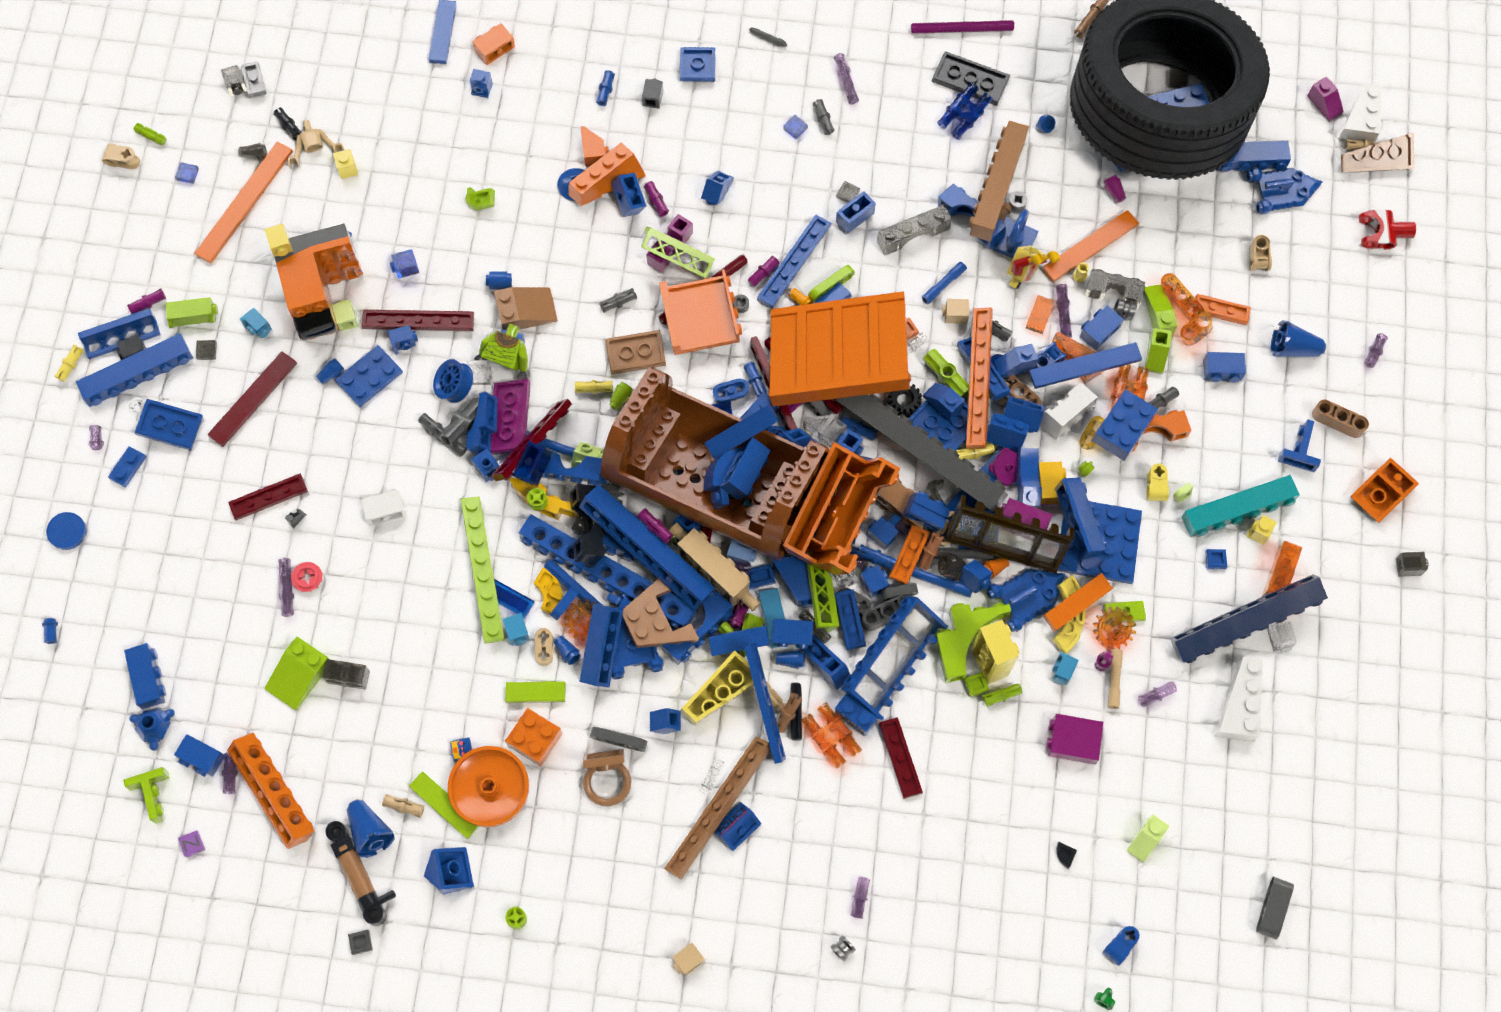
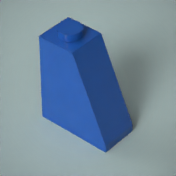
M795 556L783 557L780 561L773 559V569L795 604L802 606V608L813 607L806 562Z

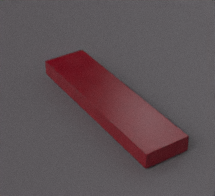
M301 473L228 503L233 517L237 521L304 494L308 490Z
M898 717L879 722L903 800L923 794Z

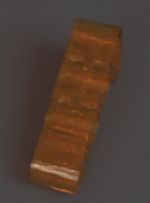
M1173 273L1164 274L1161 278V286L1165 294L1189 321L1180 330L1182 342L1187 346H1193L1212 332L1214 328L1212 317ZM1183 294L1186 296L1182 300L1177 299L1179 295ZM1191 308H1197L1195 313L1188 312ZM1203 321L1209 322L1205 327L1200 326V323ZM1189 332L1194 334L1191 338L1185 337Z

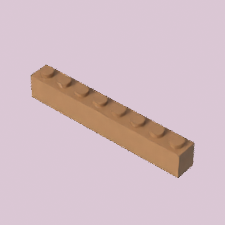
M1009 120L1007 127L1003 126L1000 137L1003 138L998 139L996 145L998 152L994 151L991 160L993 165L990 164L988 167L987 175H989V178L985 177L982 188L985 189L984 191L980 190L977 200L980 203L975 204L973 210L975 217L971 216L968 227L971 228L970 236L991 242L1027 137L1028 125Z

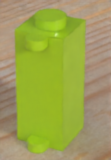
M211 297L166 302V319L169 328L208 322L215 323L216 314L219 313L218 305L213 302Z

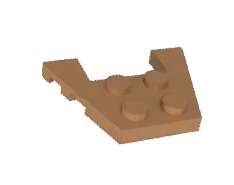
M657 579L623 609L622 619L636 648L662 646V644L698 642L699 638L692 624L672 631L656 599L672 592V590L660 579Z

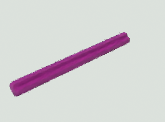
M1014 20L911 23L910 29L911 33L1013 31L1015 23Z

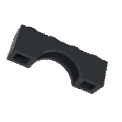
M579 483L570 491L571 509L577 512L585 521L586 534L581 535L573 544L574 561L597 564L605 555V546H603L604 530L579 508L584 497L596 486Z

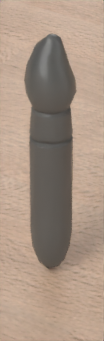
M755 27L749 28L752 34L775 43L777 46H788L787 42L782 38H777Z

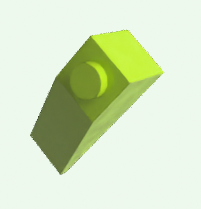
M1161 284L1143 287L1152 329L1172 331L1173 336L1177 328L1174 310Z

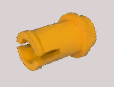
M795 287L790 291L791 294H788V297L799 305L812 304L810 296H805Z

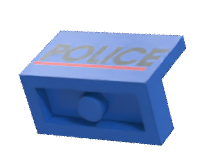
M739 802L723 818L714 833L723 840L731 851H734L762 823L751 809L742 802Z

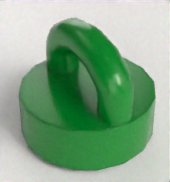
M1110 987L1106 988L1103 993L1097 992L1094 997L1095 1003L1107 1010H1112L1116 1003L1112 998L1113 991Z

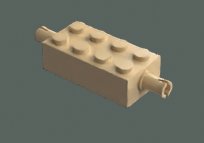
M675 523L669 531L680 541L677 543V554L715 587L714 592L717 590L733 607L741 600L752 612L758 608L761 602L749 593V576L744 571L740 572L735 568V563L729 557L725 558L717 545H711L707 541V536L702 531L698 532L693 528L687 533L678 523Z

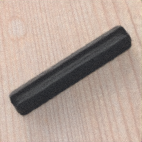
M798 682L791 683L790 695L795 693L798 695L797 699L799 697L802 698V685ZM800 702L795 712V718L791 720L792 741L802 740V702Z

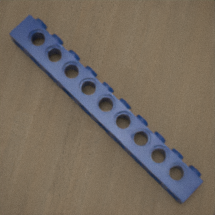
M532 514L529 515L518 532L520 541L526 546L530 547L532 545L536 547L540 554L544 556L550 555L556 563L560 565L566 564L572 572L578 575L582 573L587 576L586 579L588 581L603 585V589L607 592H615L622 599L626 597L632 602L638 597L635 595L637 590L645 591L653 584V582L605 555L592 568L585 567L586 563L575 562L574 559L569 558V555L574 553L573 544L577 539ZM539 534L545 535V538L542 540L536 539ZM556 543L562 544L559 549H553L552 547ZM605 571L612 573L609 577L601 576ZM622 580L628 582V584L624 587L618 585V583ZM671 592L656 598L662 601L660 607L668 623H670V627L675 630L689 625L697 614V609L694 611L680 597ZM674 608L678 610V613L670 615L668 611Z

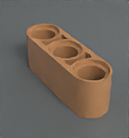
M1326 399L1320 400L1312 410L1314 420L1353 438L1361 437L1369 427V421L1366 417Z

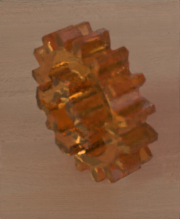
M579 599L578 605L571 603L572 610L566 609L569 616H564V619L568 620L564 627H570L567 633H574V639L580 636V640L585 641V638L588 636L590 619L587 621V625L579 622L584 619V615L591 618V614L588 613L586 607L592 609L593 604H597L596 601L590 604V599H586L585 603ZM578 610L577 617L573 619L575 612ZM575 627H581L584 633H580Z
M1111 606L1108 608V612L1101 610L1103 615H1096L1098 622H1093V625L1097 627V629L1092 630L1097 635L1095 639L1098 642L1101 641L1103 647L1108 644V648L1111 650L1114 645L1117 649H1120V644L1122 643L1128 646L1126 641H1133L1130 635L1136 634V631L1132 629V627L1136 626V623L1131 621L1134 617L1131 614L1128 615V611L1125 609L1121 612V608L1118 606L1115 611ZM1121 617L1125 619L1127 626L1122 624ZM1102 630L1107 632L1108 638L1104 637Z

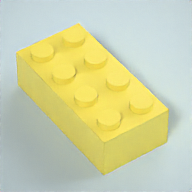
M1003 620L981 627L971 648L987 684L1008 677L1019 657L1018 654H1020L1016 642L1013 643L1010 637L1011 630L1007 624H1004Z

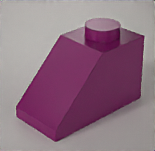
M1327 76L1312 85L1307 97L1328 121L1343 114L1344 110L1339 91Z

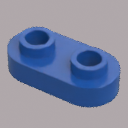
M742 378L718 384L713 388V399L717 403L724 404L744 398L749 393V384ZM742 388L743 391L738 392L737 389ZM724 393L725 396L720 397L719 394Z

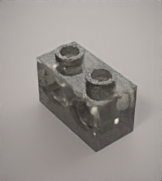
M327 659L323 679L327 684L366 690L370 670L363 664Z

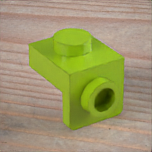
M468 187L465 197L466 204L475 211L494 207L495 190L487 188L475 191L472 187Z

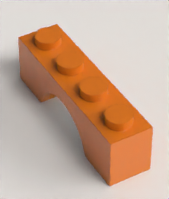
M1173 410L1168 412L1167 415H1155L1143 434L1150 432L1159 433L1172 442L1187 438L1192 429L1185 410ZM1137 442V444L1135 445V447L1133 448V450H1132L1131 452L1135 451V449H1136V447H1137V445H1138V442Z

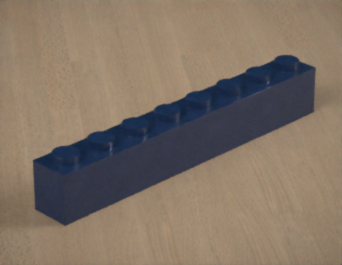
M1312 574L1170 638V641L1178 659L1183 663H1192L1203 654L1209 655L1214 653L1216 648L1230 646L1234 640L1248 638L1252 632L1257 630L1263 631L1274 622H1283L1292 614L1298 615L1305 612V609L1310 606H1319L1323 604L1324 600L1328 599L1320 577Z

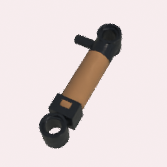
M333 821L327 825L325 834L333 842L330 846L343 869L363 913L364 920L372 926H381L387 918V913L382 904L395 898L396 893L394 890H391L378 897L363 862L355 850L348 828L339 821ZM341 828V835L333 837L334 830ZM379 910V917L371 920L370 915L372 911Z

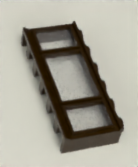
M961 496L947 527V542L1057 574V570L1070 544L1074 540L1072 527H1069L1066 535L1059 534V526L1057 524H1051L1049 530L1040 528V520L1037 518H1033L1031 525L1021 522L1022 516L1020 513L1016 512L1012 519L1003 517V509L1000 507H996L994 513L991 514L984 511V503L980 501L977 502L975 509L965 506L966 496Z

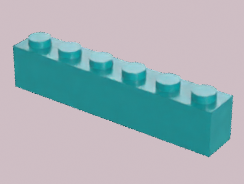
M1290 474L1185 510L1181 518L1190 537L1195 535L1201 537L1210 530L1219 531L1225 528L1227 524L1232 523L1236 525L1248 517L1254 519L1260 516L1262 512L1267 511L1271 513L1283 505L1289 507L1296 503L1300 493Z

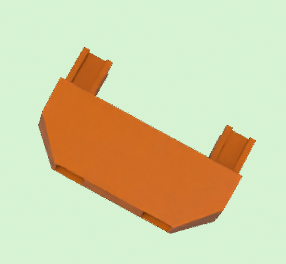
M833 442L783 544L786 552L810 565L835 575L853 572L857 566L856 560L858 556L856 554L849 555L852 550L851 544L860 533L859 527L861 523L868 517V509L877 498V490L894 485L899 479L898 473L900 468L882 457L865 460ZM840 480H841L842 482H841V484H840V486H839V488H838V490H837V492H836V494H835V496H834L833 494H834V492H835V490H836V488H837V486H838V484H839V482H840ZM816 529H817L818 531H817L815 537L812 538L813 535H814V533H815V531H816Z

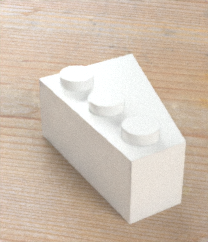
M1363 86L1338 140L1346 141L1349 138L1376 141L1380 134L1382 87Z
M1080 382L1066 394L1062 401L1058 400L1052 410L1047 409L1045 411L1040 426L1055 440L1061 436L1064 438L1070 432V427L1073 424L1078 425L1084 418L1083 415L1086 412L1090 413L1096 407L1097 396Z

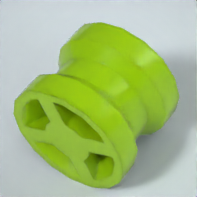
M534 488L529 491L527 500L530 508L534 511L545 509L548 500L544 490Z
M512 907L506 912L505 920L511 928L521 929L527 923V915L522 908Z

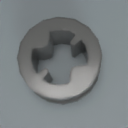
M743 294L734 297L733 308L737 307L738 313L746 312L749 309L748 297ZM738 301L741 303L744 302V306H738Z

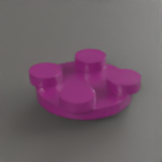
M1003 448L994 462L989 464V471L1004 486H1009L1016 482L1018 454L1009 448Z

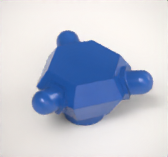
M161 709L144 711L138 715L132 714L129 720L131 723H134V729L143 742H147L149 748L152 751H156L159 748L158 742L163 740L171 724L170 718L175 715V711L173 709L166 711Z

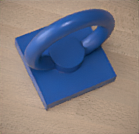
M1027 209L1021 211L1016 221L1008 217L1004 219L1003 222L1006 225L1005 237L991 248L992 250L1013 259L1018 247L1033 246L1039 231L1026 225L1029 216Z

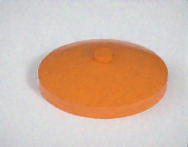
M498 746L478 747L464 754L453 766L447 787L449 800L456 813L466 822L478 827L500 826L516 817L524 807L529 794V777L521 760L509 750Z

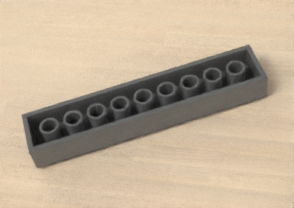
M870 394L836 399L844 407L977 501L984 503V506L994 512L996 507H1000L1009 495L1005 492L1007 488L997 480L991 482V477L981 469L978 471L974 470L975 466L965 458L960 460V455L950 447L944 449L943 446L945 444L934 436L931 439L927 437L929 435L927 431L918 425L913 427L914 423L903 414L899 417L897 415L899 412L887 403L883 406V401L876 395Z

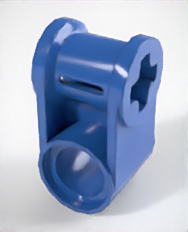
M1053 342L1045 350L1037 354L1039 359L1036 368L1042 367L1038 363H1043L1046 366L1065 361L1068 355L1057 347L1056 342Z
M1133 926L1123 928L1102 953L1116 965L1120 966L1140 938L1139 931ZM1131 932V933H1132V935H1131V938H1132V939H1130L1129 941H1127V940L1125 939L1126 936H1127L1125 933Z

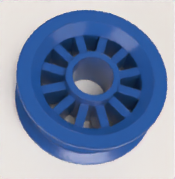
M455 359L443 362L437 369L433 380V389L436 396L440 399H447L451 403L462 401L472 387V369L469 365L459 363Z

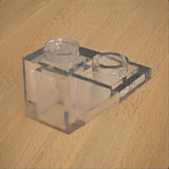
M833 415L806 417L803 420L804 431L811 436L814 435L822 445L829 446L830 448L833 442H836L838 437L847 430V425Z

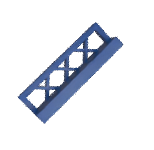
M149 308L78 332V337L84 345L87 358L92 359L119 350L117 343L112 346L107 344L110 338L116 337L119 339L117 342L127 339L125 337L128 332L134 331L145 341L160 336L161 333L156 317ZM153 324L155 331L150 333L143 332L146 326ZM95 343L101 345L97 351H90L89 345Z

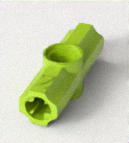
M935 348L927 352L922 360L938 376L939 382L952 388L962 398L966 397L969 394V384L956 371L955 365L948 363ZM949 372L951 376H945L943 373Z

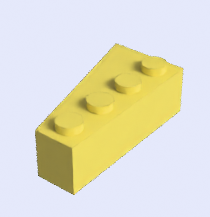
M734 650L681 708V714L693 725H696L752 688L754 683L748 662Z

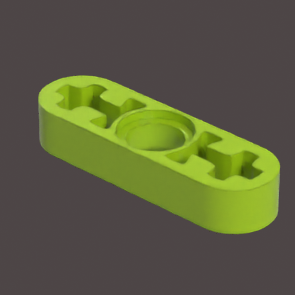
M849 264L845 265L815 286L808 293V296L815 302L839 282L843 285L849 281L855 274L854 269Z

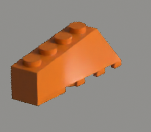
M621 142L569 182V196L580 206H583L601 198L607 192H614L611 183L619 175L635 172L636 178L642 179L646 177V174L635 154Z

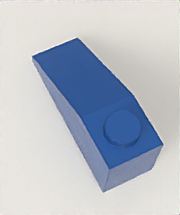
M814 634L812 645H808V649L799 648L802 652H805V656L836 690L840 689L844 685L845 679L851 675L847 665Z

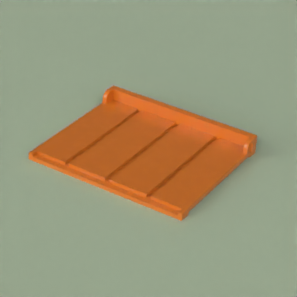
M904 291L771 309L769 399L772 406L910 389L911 374L908 371Z

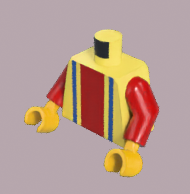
M1031 245L1018 247L1007 271L1012 276L1009 285L1019 289L1022 282L1030 281L1033 278L1040 264L1046 263L1048 259H1050L1051 263L1059 261L1061 259L1059 254L1055 251H1050L1046 255Z

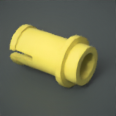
M1081 262L1080 265L1078 264L1077 269L1073 273L1075 281H1086L1089 265L1085 262Z

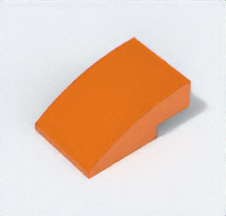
M1390 457L1350 497L1380 523L1420 483Z

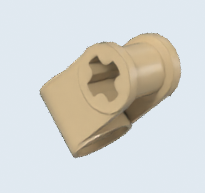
M108 143L102 157V162L111 167L133 170L140 165V158L135 155L131 147Z
M1261 234L1255 237L1249 248L1251 271H1255V269L1270 271L1272 268L1270 239L1266 235Z

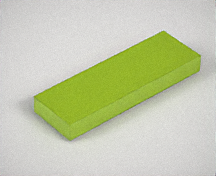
M565 681L506 682V703H554L566 701Z

